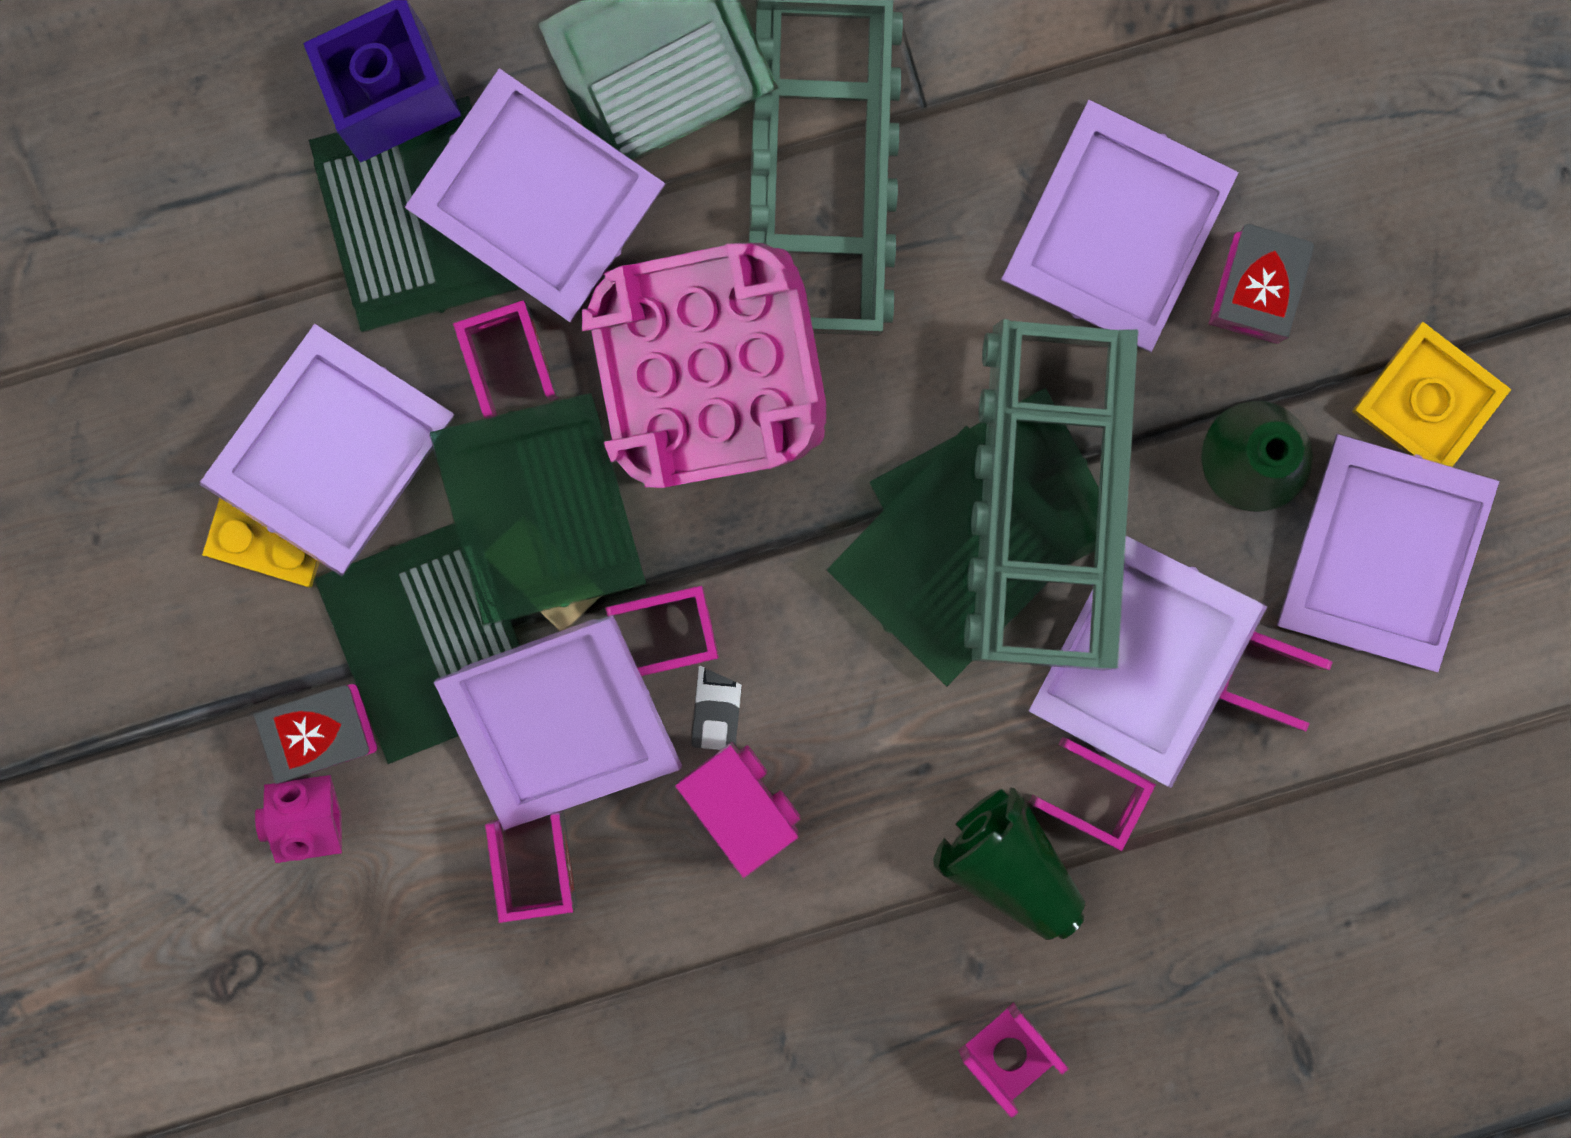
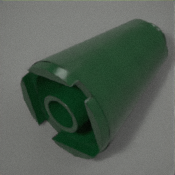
M1249 401L1229 408L1215 419L1205 436L1200 458L1204 478L1217 497L1236 508L1252 512H1262L1279 508L1297 496L1309 477L1313 454L1311 441L1306 429L1290 411L1270 402ZM1266 445H1268L1272 452V459L1266 454Z
M1010 787L1009 795L1003 789H999L980 800L956 822L955 825L962 832L952 845L945 838L939 844L933 862L934 867L944 877L1045 940H1051L1056 937L1065 939L1071 936L1083 923L1084 898L1025 799L1015 788Z

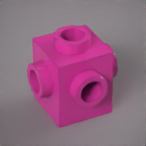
M331 775L264 785V808L255 810V824L259 841L269 842L275 863L299 861L342 853V812Z

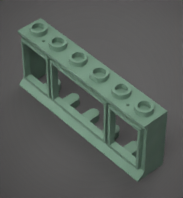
M756 0L749 243H764L773 248L784 249L788 253L862 255L860 319L810 317L813 333L879 336L883 332V323L893 322L894 290L884 289L885 267L894 268L896 235L886 234L887 212H896L898 181L897 178H888V156H898L899 123H890V101H899L901 67H891L892 45L901 46L903 32V13L893 12V0ZM782 15L869 19L867 82L780 79ZM779 98L866 101L862 237L775 234Z
M1002 319L993 326V333L985 334L982 348V364L984 367H990L989 389H982L978 416L980 423H987L985 445L978 446L975 458L976 479H983L982 501H975L973 505L971 519L972 534L980 535L978 558H971L968 569V590L976 592L975 614L967 615L964 629V644L966 648H972V661L1103 671L1118 669L1138 329L1113 330ZM1022 340L1108 347L1104 409L1018 402ZM1017 421L1103 428L1094 567L1008 561ZM1007 579L1093 585L1089 653L1002 646Z

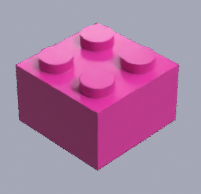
M730 742L680 779L676 784V788L741 876L745 878L799 838L798 829L794 824L801 819L800 814L782 790L772 795L761 781V778L767 774V770L747 744L741 750H738L735 744Z

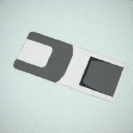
M700 665L691 744L695 748L721 750L730 742H733L736 746L742 684Z

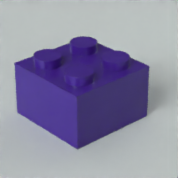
M408 0L388 2L303 43L336 130L360 163L461 116L428 32Z

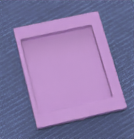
M499 68L455 134L450 136L449 143L405 208L567 321L572 322L614 259L620 256L621 249L666 184Z
M1088 100L1001 281L1071 314L1075 319H1082L1098 328L1113 330L1138 329L1137 347L1151 353L1239 172L1169 139L1165 134H1159Z
M314 324L204 475L200 485L266 527L269 532L277 534L332 571L343 576L436 446L440 436L453 419L454 413L390 373L387 368L376 364Z
M1336 433L1277 626L1352 647L1358 652L1365 651L1439 672L1500 481L1423 459L1418 454L1409 455Z
M1126 536L1118 669L1103 671L1052 667L1029 712L1094 746L1096 751L1105 752L1172 788L1267 606L1200 573L1195 567H1188ZM1093 590L1061 651L1089 653Z
M613 615L600 620L594 619L466 665L459 671L440 677L434 682L504 830L680 770L682 767L649 695V690L643 682Z

